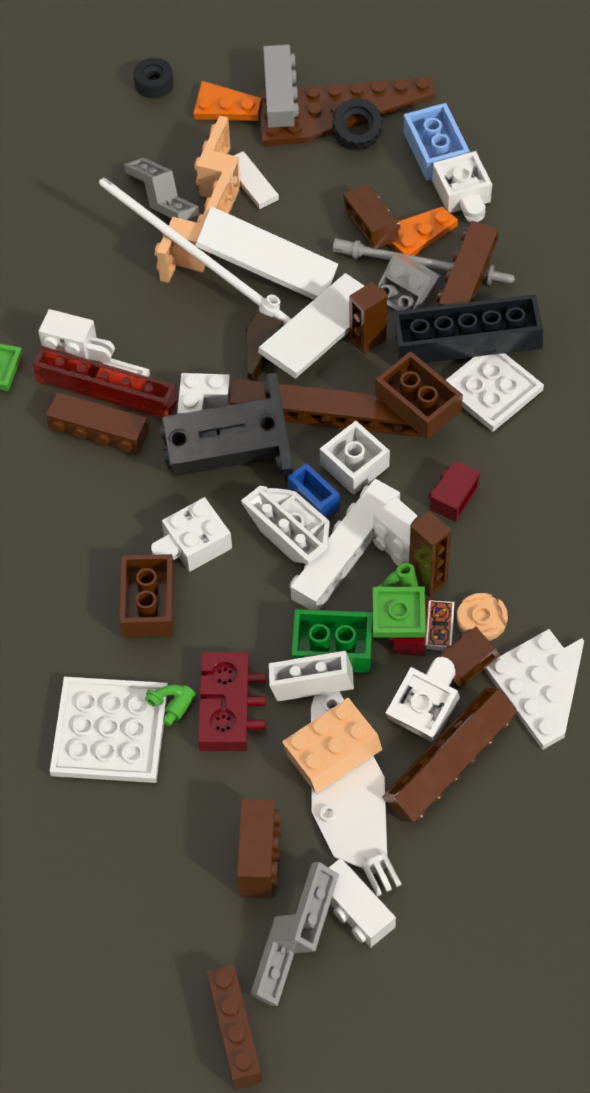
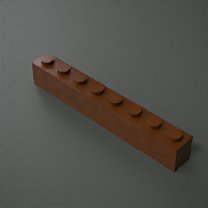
M234 379L229 405L266 399L263 383L266 382ZM279 384L284 418L287 423L345 429L354 421H357L368 432L422 438L420 433L379 400L375 394L350 392L343 389L331 390L321 387H304L296 384Z

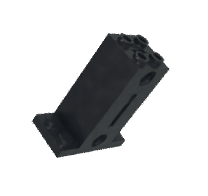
M277 373L267 374L268 382L263 383L266 399L163 417L164 425H160V433L164 445L167 446V449H163L168 470L172 469L175 476L276 459L279 475L284 474L285 481H288V476L294 470ZM267 428H273L270 431H265Z

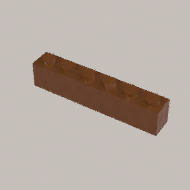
M485 688L382 796L401 821L416 822L420 820L431 803L438 801L442 797L446 787L459 779L461 771L466 766L474 763L478 758L477 754L483 748L492 744L495 739L494 736L511 723V718L517 711L499 688Z

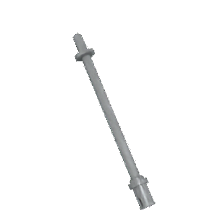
M335 238L333 244V253L351 255L355 259L364 255L391 260L393 255L402 254L366 247L359 240L352 242ZM405 254L427 268L448 271L449 268L453 269L455 264ZM491 265L489 270H486L483 277L487 279V285L490 286L492 280L505 283H513L515 280L512 274L494 271V265Z

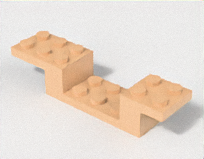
M219 116L216 124L212 125L209 140H205L203 144L202 155L197 157L194 168L197 171L196 185L199 186V195L208 197L204 213L199 215L197 223L172 217L168 225L193 245L197 242L211 206L229 214L241 188L239 157L228 154L230 150L228 118ZM163 234L161 243L158 242L156 245L155 256H157L158 260L156 269L159 271L160 281L169 283L176 266L203 272L206 266L165 234ZM200 249L201 251H203L205 254H207V255L210 257L211 253H209V252H207V251H205V250Z

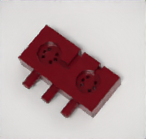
M202 652L198 734L199 751H247L248 730L266 729V720H248V707L266 706V696H249V683H266L267 673H249V652Z

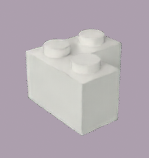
M181 373L177 414L228 406L231 396L230 375Z

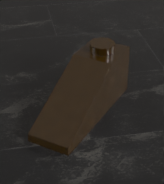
M257 312L254 319H250L246 326L248 379L252 381L258 380L269 362L268 359L258 353L259 347L283 327V321Z

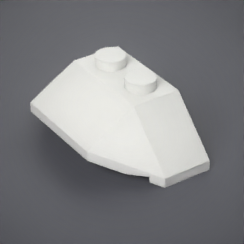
M259 486L241 500L242 505L260 532L293 562L309 564L327 549L329 520L296 491Z

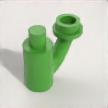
M410 563L400 564L396 571L392 572L383 584L377 587H393L396 582H399L400 587H419L414 566Z
M172 684L155 691L147 690L144 699L149 705L157 708L164 702L162 697L174 695L165 708L166 715L163 719L164 724L170 727L174 720L179 721L196 697V693L188 686Z

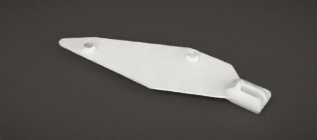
M340 692L314 695L311 706V722L329 711L330 706L338 705L344 701ZM372 756L316 794L312 789V814L334 858H341L344 862L362 868L376 895L380 896L382 893L373 874L377 873L386 892L392 890L383 871L385 868H387L396 887L401 886V882L387 856L386 802L382 798L385 794V777L374 756Z

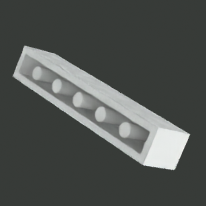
M374 479L370 486L366 485L363 488L359 500L356 503H352L346 512L345 518L335 524L332 534L328 538L327 549L309 564L305 563L302 573L292 579L290 588L293 601L309 610L321 609L373 541L374 514L395 496L400 500L399 491L377 479Z

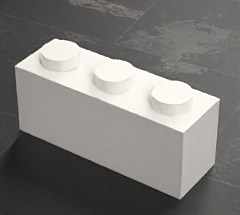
M346 651L269 663L270 688L277 701L354 689L353 668Z
M340 858L329 867L339 874L330 904L334 907L333 911L336 917L342 923L347 922L353 928L352 933L360 943L365 942L371 948L395 928L396 917Z

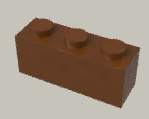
M368 184L343 193L345 212L374 249L399 240L398 230L400 229V223L398 218L392 216L387 204L381 202L378 193L373 191Z
M370 282L349 296V339L364 354L386 340L388 297L386 292L382 288H378L373 282Z

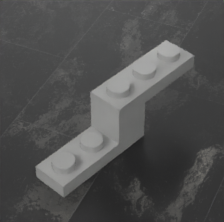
M140 158L123 164L125 173L144 181L150 208L169 218L176 217L188 221L200 215L197 205L178 197L172 170L146 158Z
M320 862L311 864L296 914L275 916L250 993L251 996L269 1006H278L294 953L314 952L316 950L339 876L337 872Z

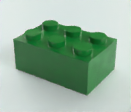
M295 609L292 659L346 651L352 664L353 672L370 673L373 612Z

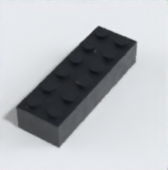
M536 294L394 311L399 360L410 351L424 363L543 349V326Z

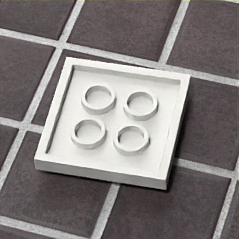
M505 353L473 357L446 379L447 382L463 394L462 407L492 432L542 392L544 384Z

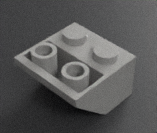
M405 254L393 255L378 288H382L386 292L388 297L387 305L397 311L423 308L432 298L442 276Z

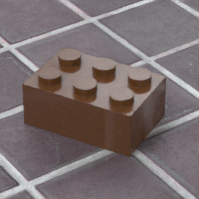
M411 351L375 379V396L426 439H429L462 411L463 394Z
M172 554L121 556L120 628L122 637L174 636L175 569Z
M242 799L237 870L240 897L273 898V888H278L281 821L280 810H275V800Z

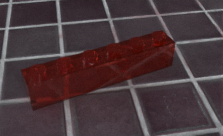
M41 347L33 363L36 381L160 418L171 416L178 402L175 384L48 347Z

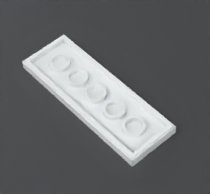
M212 206L209 209L195 244L196 247L313 300L331 286L338 266L337 263Z
M345 273L259 347L258 353L296 379L349 332V296L364 287V285Z

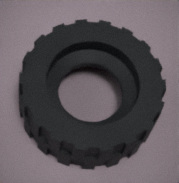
M351 98L348 101L342 102V105L337 107L333 117L332 128L336 140L343 147L357 151L374 145L380 136L382 128L380 110L367 99ZM355 114L362 115L368 121V128L364 133L354 134L346 126L347 119Z

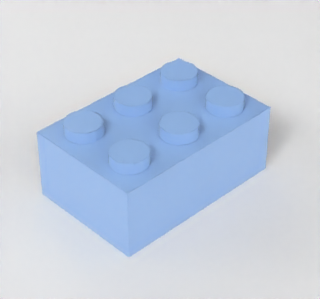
M446 103L404 114L403 133L426 181L432 180L434 162L470 153Z

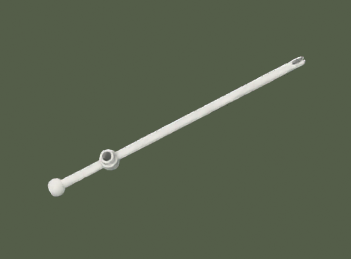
M102 178L99 180V185L260 306V313L283 321V325L291 320L289 316L279 310L280 300L277 296L268 295L267 298H263L108 179Z

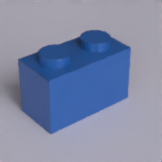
M307 463L288 476V490L299 493L325 518L329 519L340 510V494Z

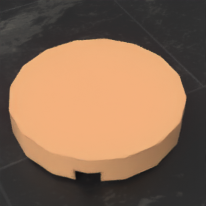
M475 593L466 597L458 607L456 615L457 625L461 633L477 626L489 641L498 638L504 632L508 621L507 609L503 602L487 593Z

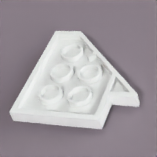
M550 629L501 655L484 669L495 686L502 691L517 711L516 715L542 750L565 737L584 640L581 638L563 648Z

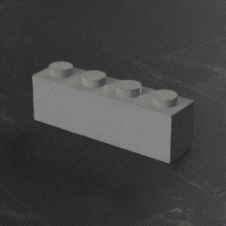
M290 45L263 46L268 128L295 126L294 117H299L298 103L293 101L298 100L297 86H292V84L296 83V70H291V67H295V54H290Z

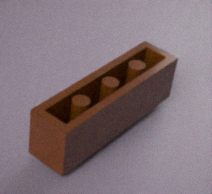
M471 221L469 228L465 227L461 237L463 244L461 249H456L453 257L455 264L453 269H448L445 277V282H447L445 289H440L436 302L439 303V306L474 302L499 239L497 228Z
M58 392L46 414L48 427L54 432L70 434L81 440H91L102 446L119 448L127 453L139 454L149 432L147 417Z
M430 510L423 516H417L410 525L409 563L414 566L418 586L425 587V594L429 597L448 582L451 529Z
M235 965L207 971L234 1090L262 1083L261 1070Z

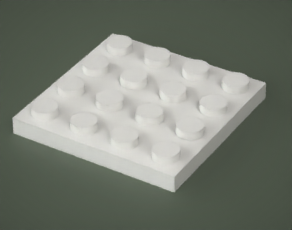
M64 677L50 775L56 777L157 783L167 696L162 697L164 702L157 708L149 705L144 698L146 697L147 690L155 691L168 686V683Z

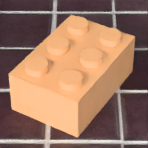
M349 698L282 741L287 756L316 794L382 750L378 734Z

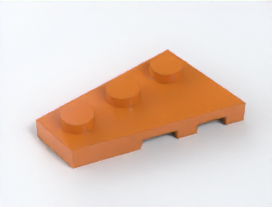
M202 81L193 114L195 120H218L219 116L227 117L228 120L259 121L263 103L259 97Z
M440 207L399 221L400 229L398 230L399 240L387 245L397 253L416 256L457 227L458 219L444 207Z

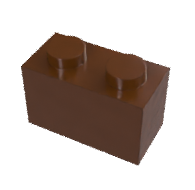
M477 626L463 632L459 638L460 640L452 646L445 647L439 654V657L448 658L452 661L455 667L453 681L460 689L500 657V654Z

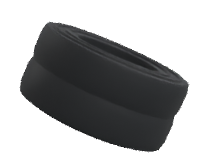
M147 58L139 62L134 69L135 88L142 96L160 98L171 91L174 83L173 71L167 61L160 58ZM151 76H158V77H159V78L156 79V80H149V79H148V78L151 77Z

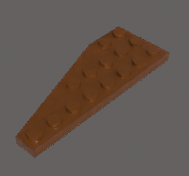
M424 77L298 87V100L293 101L298 103L299 117H294L295 126L268 128L266 90L258 91V97L262 99L263 103L260 114L263 147L309 143L314 141V137L323 134L325 137L332 135L333 117L337 107L341 106L342 102L348 101L351 98L367 99L376 105L381 114L388 112L389 115L396 113L399 108L410 106L411 108L434 100L433 78ZM355 114L347 119L346 126L349 129L368 121L364 116Z

